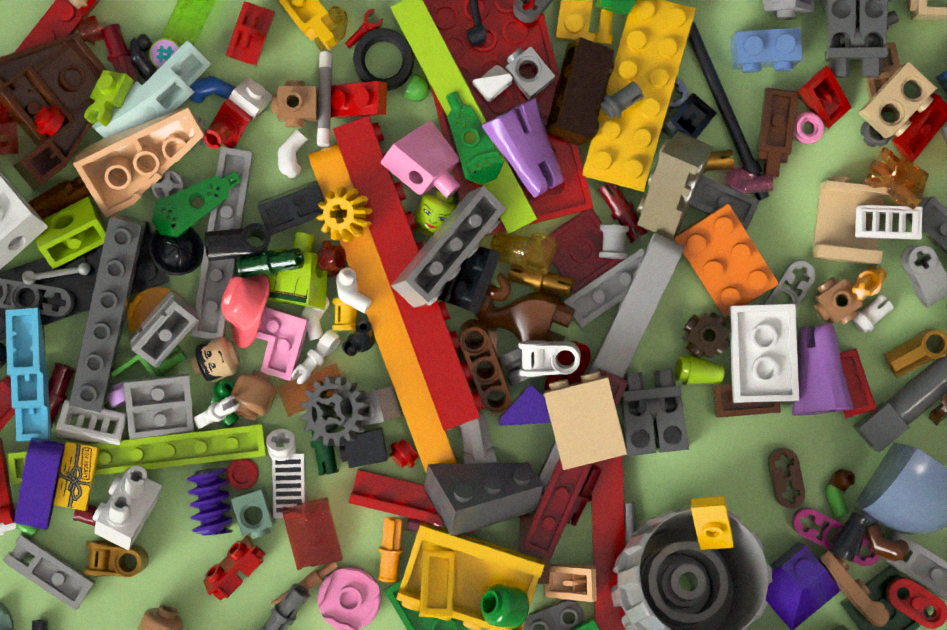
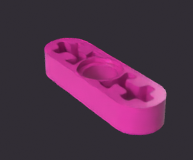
M811 508L798 509L793 514L791 521L796 533L827 549L831 546L827 540L828 532L833 528H841L843 525ZM809 514H812L811 520L820 526H823L824 520L827 521V524L821 529L819 539L815 538L819 534L818 531L807 527L805 531L802 530L803 524L799 522L801 517L807 518ZM864 536L862 546L869 543L866 536ZM869 543L868 549L872 551L869 557L864 555L862 559H859L861 555L859 554V556H855L853 562L861 566H871L878 561L880 556L874 553Z

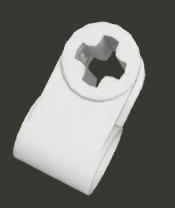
M542 340L518 342V347L522 349L520 376L566 375L573 373L579 366L581 353L578 346L573 342H547ZM562 350H569L574 354L575 361L570 365H562L557 360V354ZM532 352H534V364L532 361Z

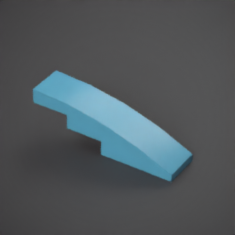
M39 308L5 310L7 375L11 376L12 408L15 409L16 441L26 442L30 441L32 437L52 440L48 374Z

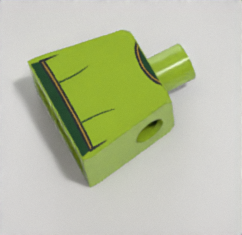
M296 232L292 249L299 248L301 250L300 253H303V268L278 272L275 276L264 274L268 277L270 284L267 300L325 310L328 260L325 257L311 253L315 236ZM275 248L273 251L281 252L290 249Z

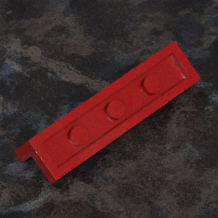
M361 469L357 470L353 491L349 499L350 504L445 526L424 491V484Z

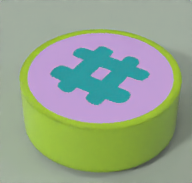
M167 38L157 40L152 44L149 51L151 63L159 69L180 48L179 45Z

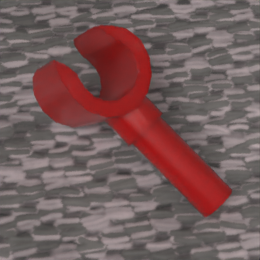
M370 9L365 13L363 24L345 42L349 49L364 34L381 28L383 18L376 24H371L367 20L374 14L375 9Z

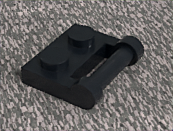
M480 246L471 257L466 258L461 263V270L451 281L446 283L444 290L437 299L478 314L501 253Z

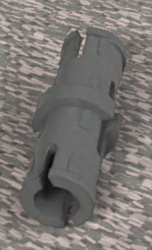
M294 583L280 603L275 604L271 610L272 615L260 630H285L288 625H292L296 620L298 610L310 596L308 590L302 585Z

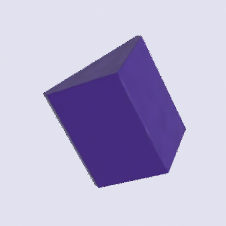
M529 383L510 403L508 409L499 416L500 426L551 423L545 397Z

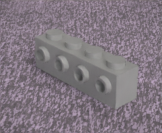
M484 186L469 192L393 282L391 287L414 308L425 304L431 305L441 295L442 291L440 289L443 285L451 281L459 273L461 263L480 247L479 241L484 235H488L499 224L498 218L507 208Z

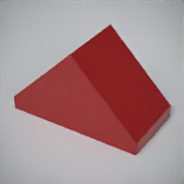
M827 65L797 90L798 98L812 113L817 114L822 119L824 126L828 129L852 108L831 68Z

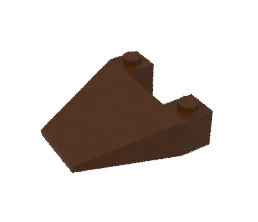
M78 33L0 57V102L37 146L13 165L33 191L67 166L93 125L84 118V114L87 108L95 102L90 98V95L103 70L107 69ZM55 104L60 108V112L65 115L64 121L54 135H42L36 131L37 124L35 123V118L43 107L46 106L48 108Z

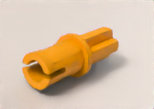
M873 265L858 275L856 284L852 288V293L858 294V300H864L867 296L875 295L880 291L882 283L886 279L885 270L881 266L876 269V265Z
M386 517L384 519L382 546L378 548V551L381 552L378 580L383 582L399 581L400 554L403 553L404 549L401 548L403 521L398 517Z

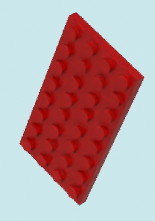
M423 0L487 122L529 100L512 80V84L491 102H487L473 86V80L481 78L496 65L505 70L509 64L507 58L519 48L525 51L531 46L555 75L554 81L534 97L539 104L546 128L559 79V71L544 13L536 21L526 23L518 20L513 12L515 0H478L480 19L485 28L487 39L484 43L472 47L466 33L467 29L474 27L470 6L471 0ZM530 0L528 4H524L523 9L525 11H528L530 8L533 9L536 0ZM524 64L519 68V73L525 79H532L537 75V69L532 64ZM431 87L443 136L458 155L447 115ZM547 134L560 166L564 182L554 188H547L545 193L536 198L532 196L525 185L521 186L538 220L529 225L594 208L586 177L582 174L584 168L578 145ZM459 158V162L452 172L454 179L461 185L457 190L461 202L469 192L483 185L465 179ZM510 166L516 178H518L519 176L517 175L513 167ZM500 217L498 218L499 224L488 235H484V237L507 231Z

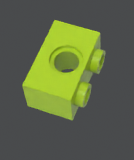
M88 196L44 218L43 221L48 228L35 238L38 249L52 269H55L104 244L107 229L102 216Z

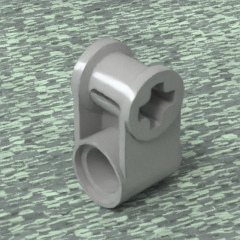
M922 245L907 247L901 255V265L910 279L918 299L928 308L947 297V272L932 248ZM917 254L923 255V259L920 260L921 265H915L914 263L918 259Z

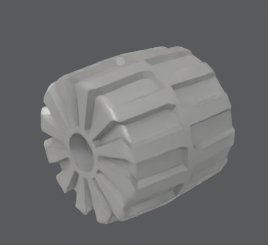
M691 505L678 510L660 513L645 522L628 539L627 545L616 558L612 572L618 574V584L612 587L611 597L613 606H622L625 612L621 619L626 630H746L765 611L768 605L765 600L768 585L772 582V567L767 564L763 552L765 545L757 533L753 534L741 522V517L728 510L734 538V548L700 550ZM681 575L689 577L692 583L690 592L684 591L680 587L679 578Z

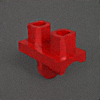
M244 1L226 56L257 67L275 11Z

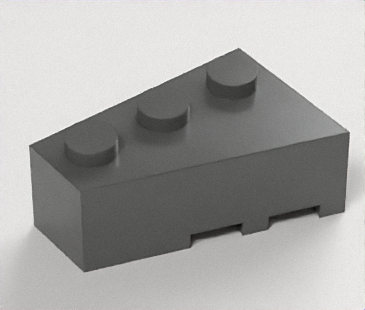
M528 462L428 464L424 491L452 537L536 511L543 485Z

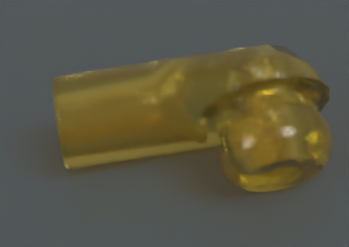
M336 5L330 7L327 11L334 23L328 29L339 42L346 35L348 17L347 13L340 6ZM318 37L314 39L321 52L327 49Z

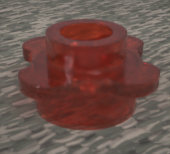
M324 240L322 242V249L318 253L320 270H326L330 277H335L338 271L346 265V252L344 248L340 245H332L330 240Z

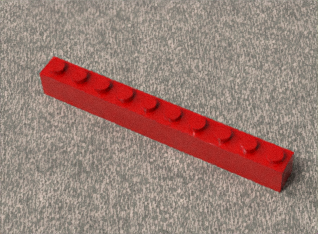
M365 116L333 128V132L354 188L358 189L359 196L362 195L368 198L364 208H371L373 210L371 214L366 215L365 219L369 220L372 224L369 226V230L391 287L393 282L424 245L422 241L416 243L412 231L416 230L417 226L411 211L404 212L401 201L406 200V196L400 181L394 183L390 171L380 163L387 154V152L383 154L379 142L384 140L378 122L372 124L369 116ZM391 287L443 431H448L480 419L479 411L484 410L478 391L472 393L467 382L473 379L467 361L460 363L456 351L462 348L456 331L449 333L445 321L451 318L445 301L438 303L436 300L429 306L425 304L414 308Z

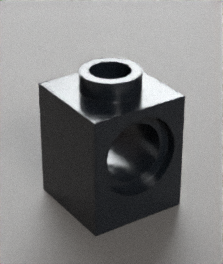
M383 428L355 433L357 440L350 442L346 440L344 446H339L342 462L348 461L349 468L388 460Z

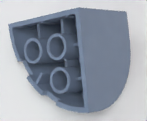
M894 442L853 507L861 511L860 515L870 520L868 524L873 525L878 522L889 529L902 533L925 534L946 528L947 467L916 447Z

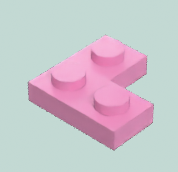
M265 305L256 336L268 341L260 372L288 381L292 380V372L297 367L310 319Z

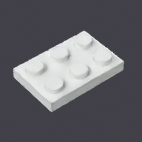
M795 304L729 306L733 403L799 401Z

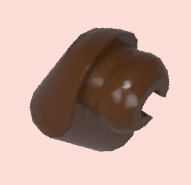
M878 523L867 526L865 535L876 555L892 561H900L909 553V546L904 540L893 541L885 539Z

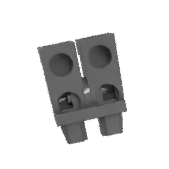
M672 369L654 371L656 388L644 389L642 372L624 374V379L628 380L621 397L624 439L627 451L625 456L656 453V444L657 452L660 453L689 450L681 387L676 386ZM653 422H655V428H656V437H657V439H656V444H655V435H654Z

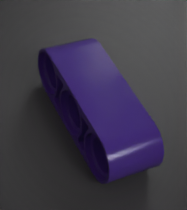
M35 437L31 438L23 470L14 520L15 524L44 530L48 529L63 460L64 443Z

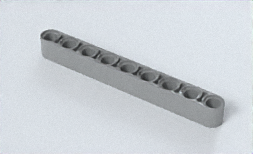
M656 232L653 234L587 374L597 372V369L600 368L623 378L682 255L684 245ZM556 440L538 474V478L543 485L541 494H544L560 457Z

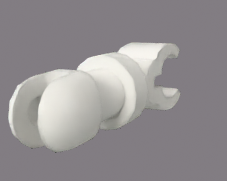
M331 329L327 330L316 348L308 351L307 359L294 369L291 376L292 380L298 378L297 384L305 383L317 365H323L325 362L324 357L328 356L341 343L339 335Z
M228 396L220 402H214L208 407V410L195 416L193 420L198 430L214 421L220 422L228 414L236 411L240 403L235 405L233 399L237 397Z

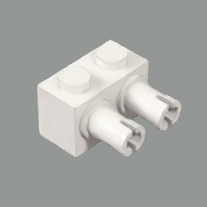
M133 466L127 469L122 478L117 476L108 492L111 495L107 504L101 502L93 516V520L96 521L94 533L130 550L160 498L162 485L148 479L146 470L140 466Z

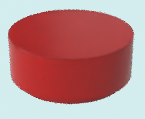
M249 458L236 459L229 464L226 478L233 488L246 490L257 482L259 468Z

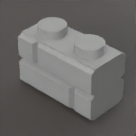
M171 290L141 323L142 327H138L129 337L131 349L157 368L199 321L196 309Z

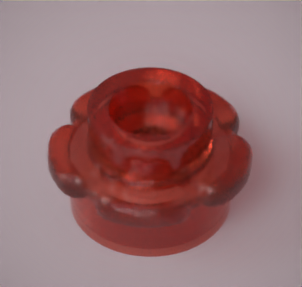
M84 15L81 16L82 23L77 24L79 34L84 42L89 41L94 46L96 45L95 42L103 40L99 23L95 15L87 18Z

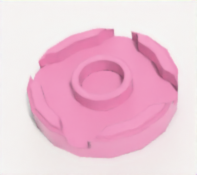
M348 566L336 569L326 577L319 588L317 601L320 612L328 624L338 630H358L374 620L379 612L382 597L380 587L371 574L361 568Z

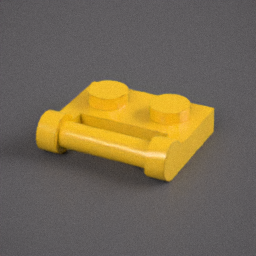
M561 0L555 39L573 42L582 37L602 46H612L613 35H611L613 12L601 9L598 33L589 32L593 0Z

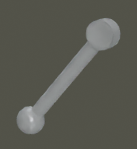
M81 263L78 267L35 274L33 271H25L22 274V279L25 284L31 285L38 279L75 273L87 275L91 267L88 263Z

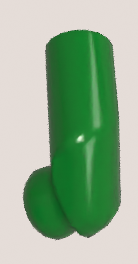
M229 379L218 381L214 386L210 404L220 402L230 396L235 386L234 383ZM232 412L222 422L227 428L238 421L239 417L235 412Z

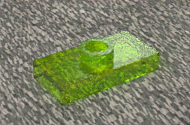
M178 0L162 36L180 45H183L188 40L194 46L216 0Z

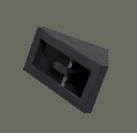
M692 93L663 127L662 132L671 139L678 131L697 139L717 112L696 94Z

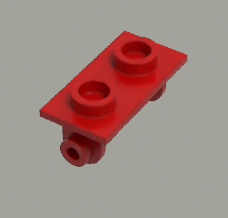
M248 535L242 541L235 542L228 550L227 556L219 564L213 565L207 571L203 580L207 593L209 595L213 593L220 601L224 597L229 598L243 583V580L236 573L240 570L249 577L264 562L262 558L266 555L265 552L258 546L254 548Z

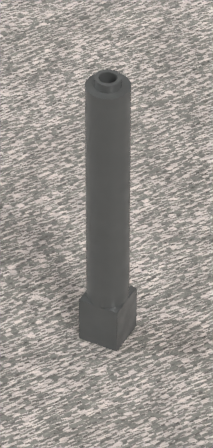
M947 354L944 357L937 358L886 402H881L876 406V410L870 411L853 426L873 451H883L910 428L908 426L947 393Z

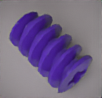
M227 468L195 471L194 475L187 478L188 482L197 484V487L188 491V494L198 496V500L189 504L190 507L199 509V513L191 516V520L201 522V525L192 529L193 533L206 536L233 532L232 529L224 528V526L232 523V517L223 515V513L231 509V505L221 502L230 496L228 491L220 490L221 487L228 484V479L218 476L226 472Z

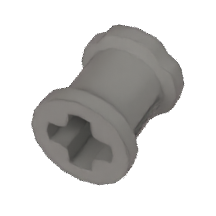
M600 225V230L603 232L602 251L599 252V258L627 259L628 254L625 253V233L629 232V226Z

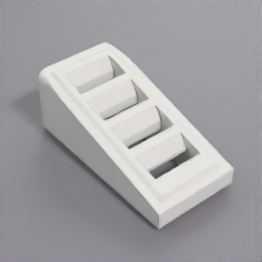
M856 205L855 237L861 239L922 240V207ZM866 213H873L872 231H866ZM880 214H886L885 231H879ZM893 214H899V232H892ZM906 214H912V232H905Z
M64 400L56 427L57 437L120 445L127 420L126 413L103 409L99 413L69 406L70 401ZM72 416L78 417L76 426L70 425ZM85 418H91L88 429L82 428ZM97 419L103 420L100 431L95 430ZM110 421H116L113 434L107 433Z

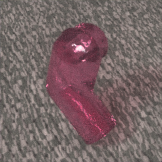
M735 167L730 169L726 176L727 184L742 194L773 191L774 183L771 175L755 177L746 170Z

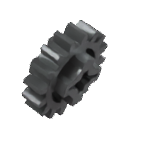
M327 376L324 379V383L322 381L313 382L316 390H306L305 394L309 397V401L300 403V406L307 409L306 413L300 416V419L308 420L309 422L304 428L305 432L315 431L312 439L314 441H321L323 439V445L332 446L334 443L336 446H344L346 440L348 442L357 440L354 432H364L365 428L361 425V421L370 419L368 415L363 414V409L370 407V403L361 401V398L366 394L365 391H355L358 383L355 381L347 383L346 377L337 376L335 380L334 377ZM331 390H339L337 393H333L332 397L325 395ZM338 425L345 427L340 432H331L332 429H336Z

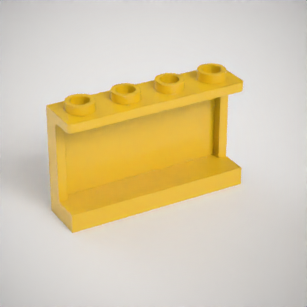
M421 521L396 598L402 601L401 605L411 610H420L423 550L456 552L452 618L464 621L463 625L473 630H482V627L489 630H522L524 623L515 629L488 624L481 611V599L491 586L503 584L521 588L528 597L530 607L538 579L541 578L544 568V560L466 534H458L451 537L446 528ZM439 618L446 621L451 620L450 618Z

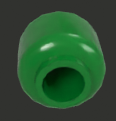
M496 584L491 586L483 595L480 607L483 617L488 624L515 629L520 627L528 616L529 600L521 588Z

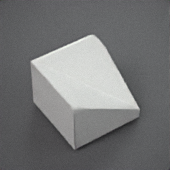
M496 65L481 78L473 80V86L487 102H491L512 84L513 77L502 67Z

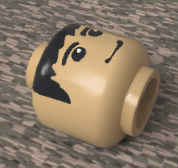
M224 337L210 339L197 344L195 356L191 358V364L196 376L202 374L208 382H215L234 375L237 365L241 364L234 342H228Z

